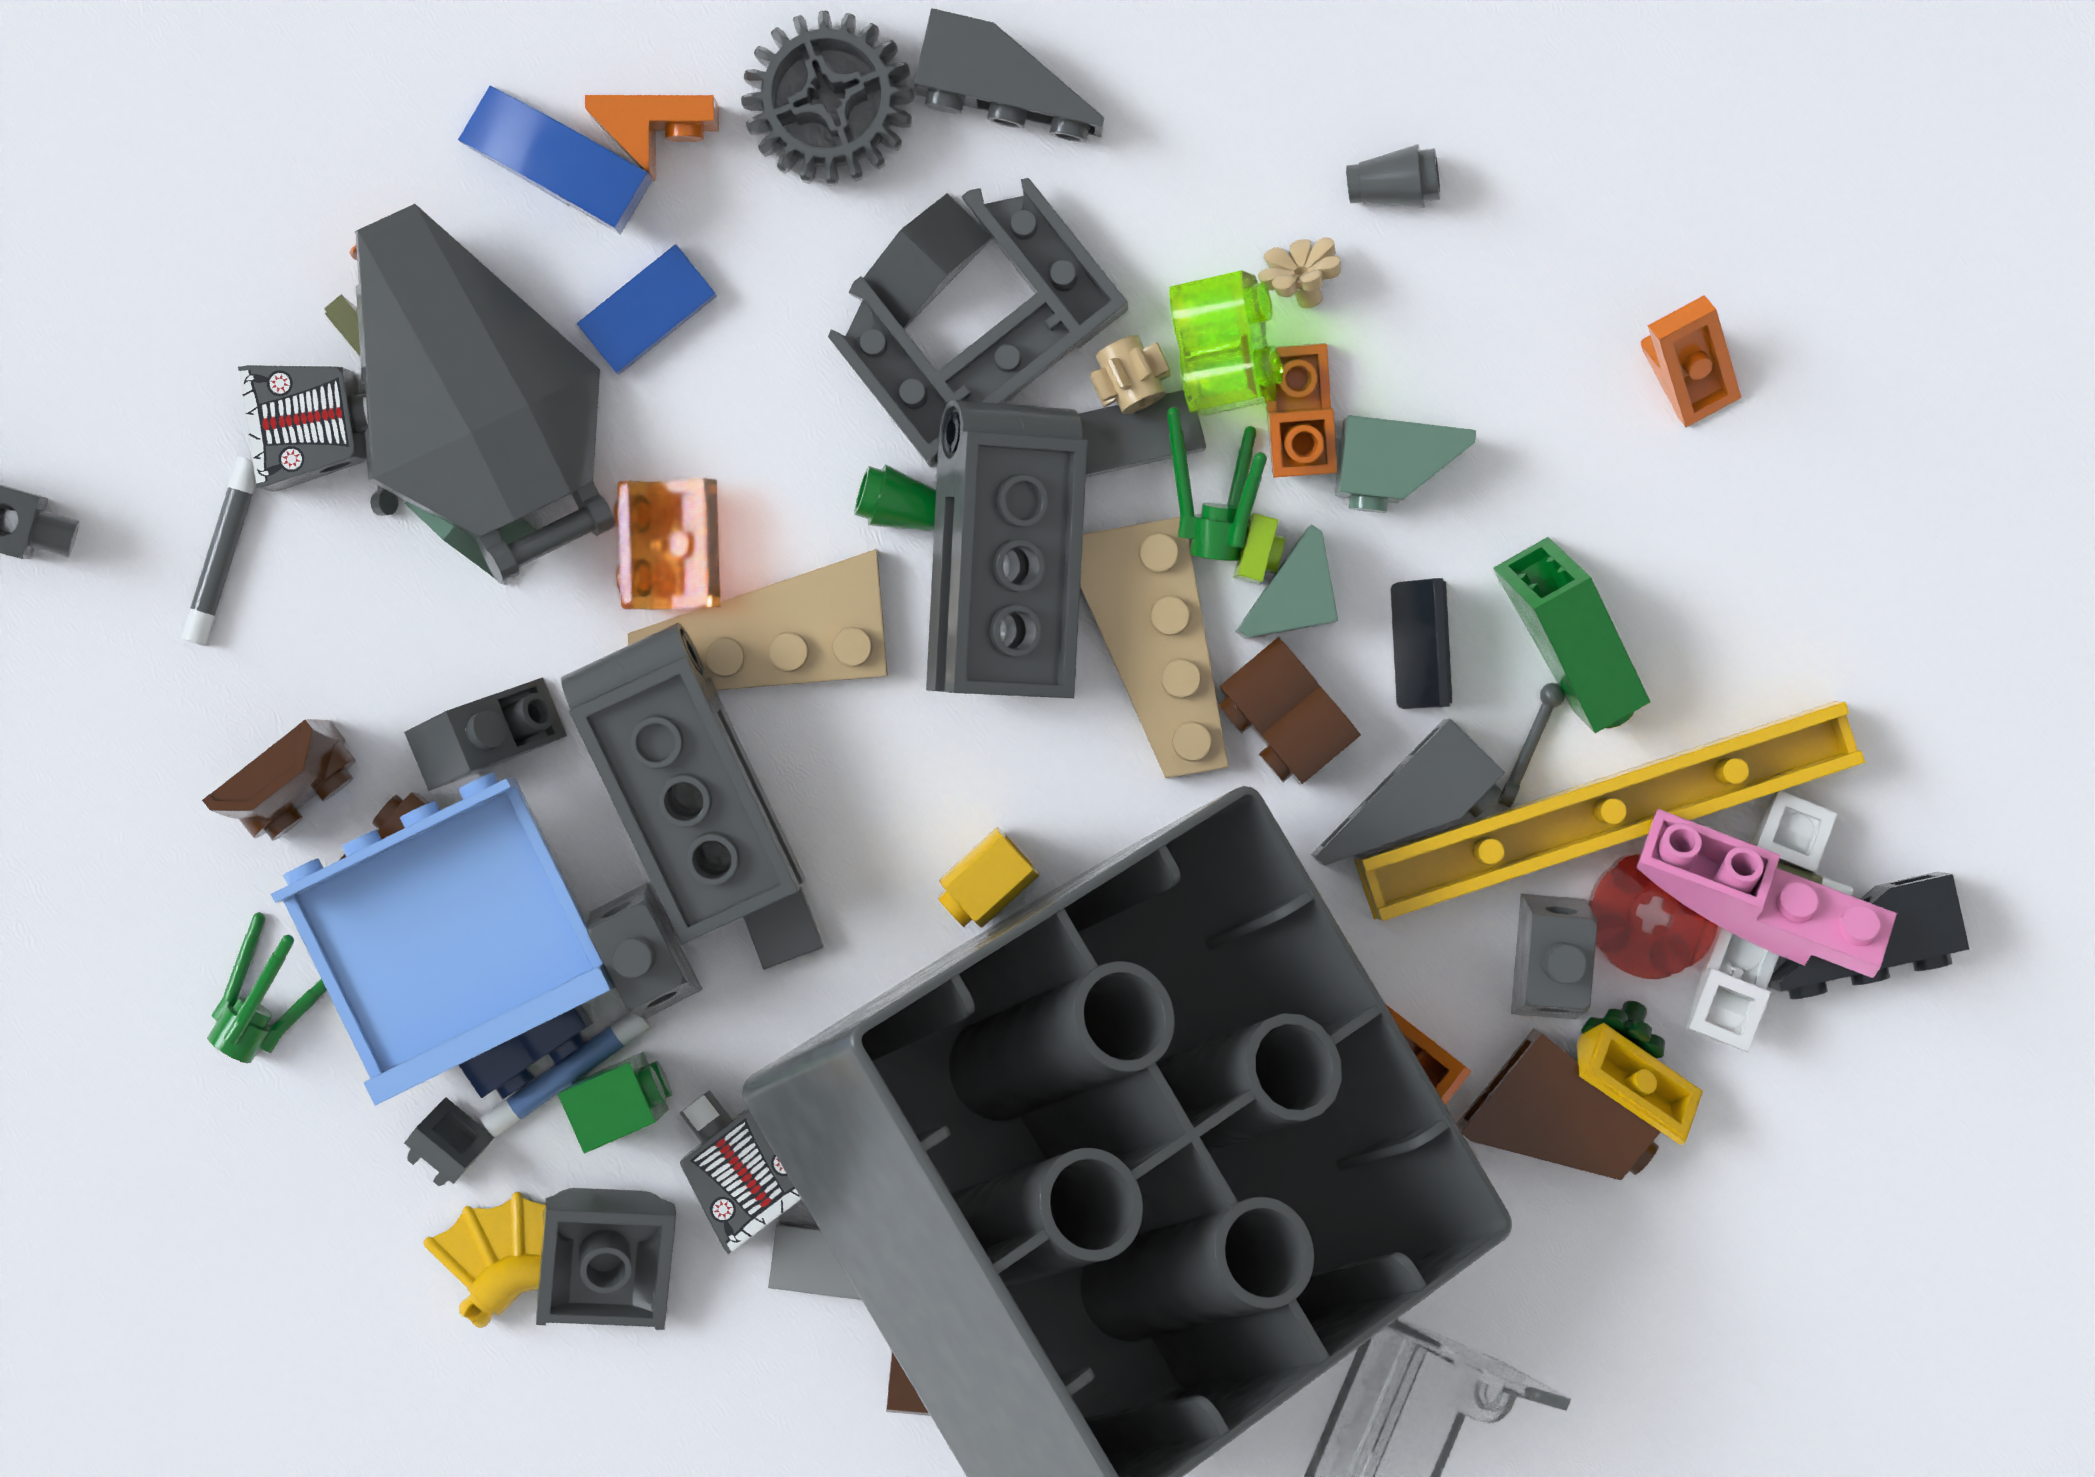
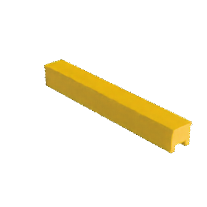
M1846 701L1827 703L1356 858L1354 861L1373 919L1385 921L1647 835L1657 809L1686 820H1693L1866 763L1862 750L1857 749L1847 718L1849 711Z

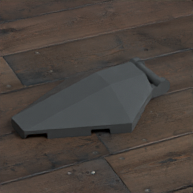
M416 204L356 230L359 284L356 285L361 377L362 386H365L368 429H365L368 480L405 501L418 506L431 515L438 516L473 537L490 571L501 584L520 574V567L590 532L598 536L615 527L614 516L593 482L600 369ZM572 494L579 508L578 510L508 545L503 541L498 528Z

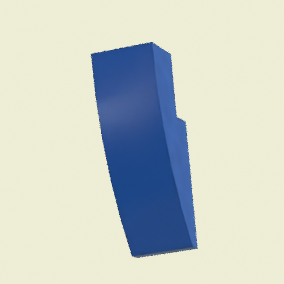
M491 85L458 138L459 142L620 235L653 181L648 172Z

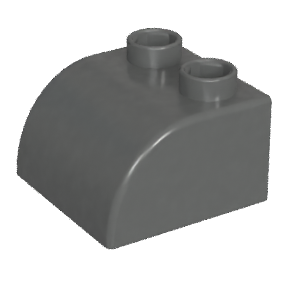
M1247 786L1236 788L1168 824L983 931L752 1074L745 1081L742 1090L744 1103L966 1477H1184L1504 1241L1512 1229V1219L1507 1208L1263 797L1257 790Z

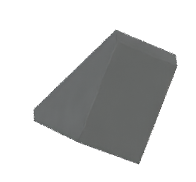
M946 193L897 233L863 279L905 330L992 240V237Z

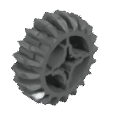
M825 10L820 11L818 14V30L809 31L806 20L802 15L793 18L794 27L798 34L795 38L789 40L785 32L779 27L771 31V36L779 51L774 54L766 47L761 46L755 49V58L767 67L766 72L756 69H747L745 71V82L752 87L761 89V92L743 95L741 103L744 109L763 112L746 122V127L751 135L770 131L758 145L760 153L767 157L781 148L784 149L777 163L779 171L784 174L788 173L799 159L803 161L800 169L802 182L810 184L815 178L817 166L825 167L827 185L836 186L839 180L837 167L848 165L851 178L857 182L863 179L862 169L858 162L866 156L872 166L878 170L885 166V160L881 152L876 148L880 142L891 150L898 151L901 148L902 140L889 127L890 125L900 128H909L911 126V114L895 108V105L913 102L915 94L913 88L893 85L903 81L910 75L909 66L905 62L886 65L898 52V47L893 40L884 42L874 49L873 46L879 35L878 26L870 23L857 37L854 35L856 29L855 15L846 13L842 18L840 29L834 30L832 29L830 14ZM834 50L851 54L863 61L872 71L860 75L858 71L850 74L835 73L826 64L821 51ZM803 58L808 73L805 86L800 92L788 97L789 103L776 107L778 88L784 75L798 60ZM818 71L822 73L826 86L830 85L834 94L843 92L846 94L845 99L837 98L839 108L836 111L841 123L840 126L834 124L831 113L826 112L822 103L811 105L812 98L820 99L817 92L820 89L816 76ZM881 90L880 106L873 123L860 137L854 140L848 123L851 111L861 102L867 101L868 94ZM793 122H797L799 126L811 122L822 124L829 130L836 147L822 148L805 144L793 137L783 126Z

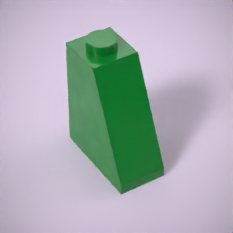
M1549 537L1493 567L1500 583L1555 680L1563 688L1565 697L1572 710L1595 734L1604 728H1614L1624 724L1633 716L1636 710L1651 702L1592 578Z

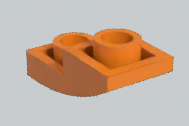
M1317 343L1262 348L1273 477L1337 473L1334 411L1331 408L1327 344Z

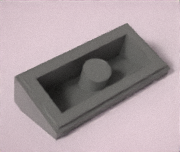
M1191 388L1167 393L1154 404L1131 414H1122L1119 405L1079 413L1082 423L1083 440H1088L1086 478L1171 459L1170 432L1167 411L1171 407L1178 408L1180 412L1186 455L1205 451L1206 443Z

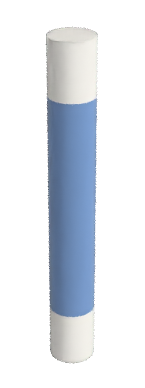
M628 1012L587 1041L586 1044L483 1115L481 1121L485 1128L494 1138L498 1137L570 1084L650 1029L649 1021Z

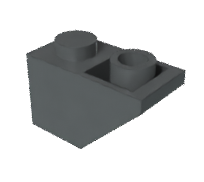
M543 677L444 711L404 732L428 791L475 775L567 736Z

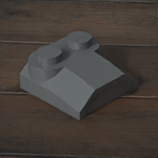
M569 1188L556 1193L554 1196L547 1197L543 1211L536 1325L546 1326V1323L645 1326L655 1327V1330H665L676 1222L675 1204L661 1199L654 1193L636 1190Z

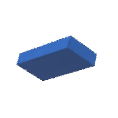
M675 244L576 324L616 374L620 375L715 299L717 295Z

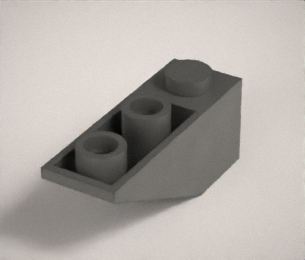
M931 8L914 80L916 95L926 97L925 105L927 107L953 114H961L963 106L988 111L987 120L1013 128H1024L1026 120L1050 125V135L1073 142H1086L1088 134L1101 137L1104 117L994 22Z

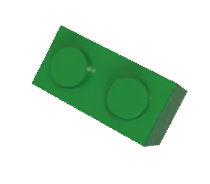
M644 1051L579 1079L558 1093L584 1154L656 1123L669 1110L666 1098L673 1095L661 1064L658 1061L649 1064Z

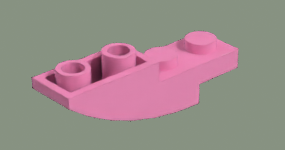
M1657 809L1636 867L1657 886L1707 920L1779 956L1805 966L1810 956L1813 955L1874 978L1881 967L1897 913L1777 868L1780 859L1779 854Z

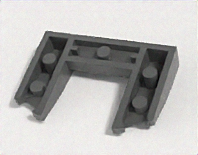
M1029 178L1021 179L1024 196L984 204L981 188L969 190L962 195L963 201L1035 295L938 371L933 367L862 276L853 282L849 290L850 295L862 302L846 336L832 329L828 335L830 341L929 467L938 461L940 421L944 408L950 400L1005 404L1076 347L1080 349L1128 311V301Z

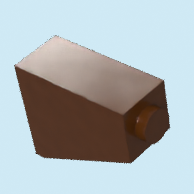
M1534 1028L1456 1123L1461 1133L1471 1142L1617 1180H1622L1629 1171L1634 1175L1640 1173L1652 1160L1659 1148V1145L1654 1142L1655 1138L1660 1134L1659 1130L1579 1076L1578 1062Z

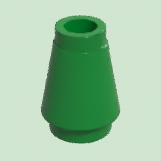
M886 464L882 470L868 466L859 488L854 515L867 518L868 526L934 531L936 489Z

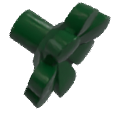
M1636 1001L1624 1002L1621 1010L1609 1009L1604 1018H1589L1581 1029V1033L1584 1034L1604 1022L1653 1057L1662 1058L1664 1056L1665 1040L1658 1035L1651 1034L1652 1027L1644 1022L1647 1009Z

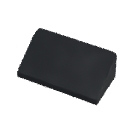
M1432 578L1392 584L1390 591L1397 706L1401 709L1449 707L1450 703H1452L1446 581H1443V578Z

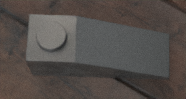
M1443 719L1311 855L1320 864L1325 866L1461 819L1468 811L1476 818L1502 792L1495 783L1506 772L1453 720Z

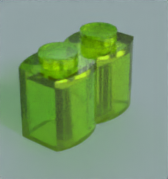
M1240 270L1170 286L1171 316L1180 349L1181 378L1189 411L1207 416L1276 401V384L1282 382L1283 370L1277 349L1273 345L1268 346L1266 340L1265 321H1270L1273 315L1271 297L1266 285L1258 283L1255 275Z

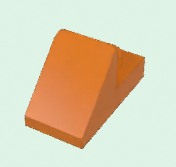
M585 95V109L592 119L641 169L648 172L653 181L656 179V131H665V139L676 142L704 140V131H719V105L714 95Z
M1705 295L1647 325L1650 335L1640 341L1642 350L1679 420L1685 427L1742 398L1717 309Z

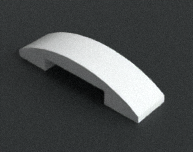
M1784 791L1775 792L1750 844L1779 854V862L1816 873L1838 813ZM1717 925L1696 989L1687 1029L1749 1052L1771 994L1767 987L1779 955L1742 939Z

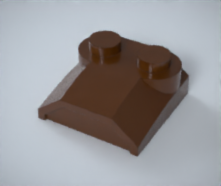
M305 719L215 791L202 799V801L212 812L229 818L239 819L254 839L267 833L270 839L274 841L291 830L303 819L298 809L314 796L318 795L322 801H326L347 786L354 779L348 769L356 762V759L345 747V738L330 720Z

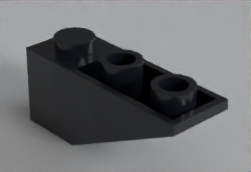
M1933 872L1876 885L1860 898L1863 901L1897 913L1881 967L1874 978L1811 955L1805 966L1792 960H1787L1773 972L1768 984L1769 988L1781 992L1788 990L1790 999H1802L1828 992L1827 981L1850 976L1852 985H1864L1889 979V967L1912 962L1914 971H1926L1953 964L1951 953L1970 949L1953 874Z

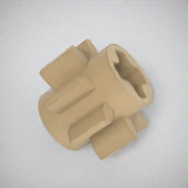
M1132 335L1113 342L1096 354L1095 357L1101 369L1091 372L1090 376L1103 407L1117 401L1122 414H1131L1154 404L1165 396L1166 392L1160 381L1171 376V369L1157 342L1144 348L1139 336Z

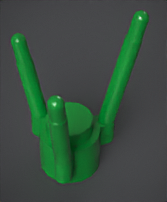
M1171 407L1167 411L1180 510L1178 537L1192 539L1191 555L1214 560H1240L1241 548L1245 546L1248 521L1267 461L1266 455L1258 452L1254 456L1250 468L1256 429L1253 426H1248L1244 430L1227 504L1202 503L1201 514L1195 515L1180 412L1178 408Z
M261 912L255 913L252 917L224 995L211 1015L217 1022L207 1037L208 1041L216 1049L243 1063H251L259 1049L272 1053L282 1035L327 991L322 979H320L272 1026L268 1024L273 1015L260 1003L294 944L293 936L288 934L284 935L248 997L240 996L238 998L265 922V915Z

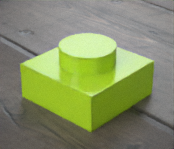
M1256 513L1250 515L1245 546L1241 548L1240 560H1237L1233 578L1259 584L1263 582L1265 571L1276 574L1285 544V537L1275 534L1279 519Z

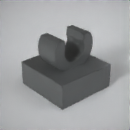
M445 1097L414 1129L404 1144L410 1148L407 1161L414 1165L420 1158L424 1159L439 1172L433 1182L437 1186H442L448 1181L454 1184L484 1152L494 1137Z

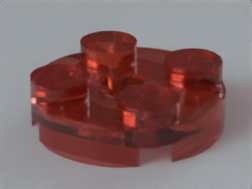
M1641 853L1621 856L1601 874L1590 894L1588 905L1597 917L1596 947L1602 952L1607 961L1616 968L1630 975L1645 979L1669 977L1672 974L1680 973L1688 966H1693L1708 952L1716 936L1718 925L1683 905L1637 869ZM1657 896L1662 899L1661 910L1670 914L1669 921L1666 926L1655 924L1651 933H1646L1641 929L1643 920L1636 916V910L1639 904L1648 905L1652 897Z

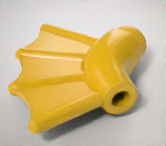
M520 1192L513 1193L511 1199L500 1206L490 1209L465 1206L462 1214L451 1228L434 1237H427L423 1242L424 1247L468 1288L467 1290L470 1294L460 1303L459 1313L463 1317L468 1318L478 1328L486 1327L495 1313L500 1316L522 1293L538 1290L543 1235V1211L545 1205L523 1198Z

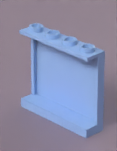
M494 772L484 775L458 789L463 800L441 811L436 801L425 804L401 816L400 819L404 829L384 839H381L377 829L341 846L346 857L323 868L319 858L285 873L283 877L288 886L271 894L275 903L284 902L365 1066L370 1079L363 1083L375 1106L615 988L586 930L588 924L516 778H506L498 782Z

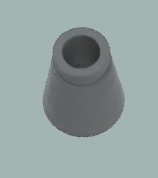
M1419 144L1359 162V164L1346 165L1350 204L1363 202V204L1425 208V201L1440 200L1441 198L1435 148L1420 150Z

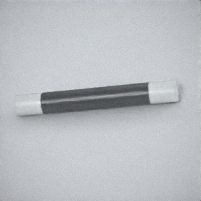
M237 456L181 635L183 640L206 646L256 486L253 461Z

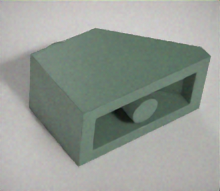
M1348 415L1343 420L1335 496L1349 498V509L1386 513L1388 502L1399 503L1475 443L1476 430Z

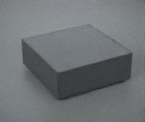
M802 887L798 892L743 917L763 970L824 947Z

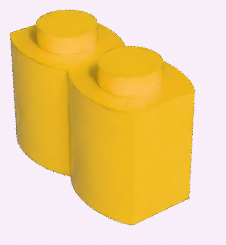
M997 826L941 877L939 882L945 891L938 900L963 927L973 920L978 926L983 928L1040 876L1039 871Z

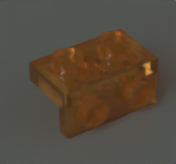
M699 478L656 482L619 481L614 519L619 530L620 563L616 572V583L621 594L622 608L625 610L659 611L721 607L717 480Z

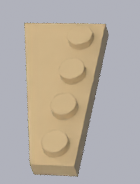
M1180 517L1083 534L1080 579L1082 593L1165 778L1228 767L1194 567L1190 554L1189 539L1178 537Z
M877 549L627 633L628 645H631L679 622L687 631L700 656L706 679L710 677L716 690L888 676Z

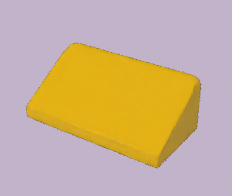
M1604 1022L1580 1035L1577 1042L1579 1076L1679 1145L1685 1143L1703 1090Z

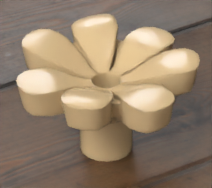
M1328 237L1321 238L1313 247L1309 239L1297 240L1290 245V254L1279 247L1268 250L1263 258L1269 268L1259 272V281L1266 291L1275 290L1279 296L1290 297L1295 293L1298 305L1301 308H1313L1320 304L1323 300L1320 287L1323 286V280L1338 277L1341 273L1340 257L1334 256L1336 254L1334 240Z

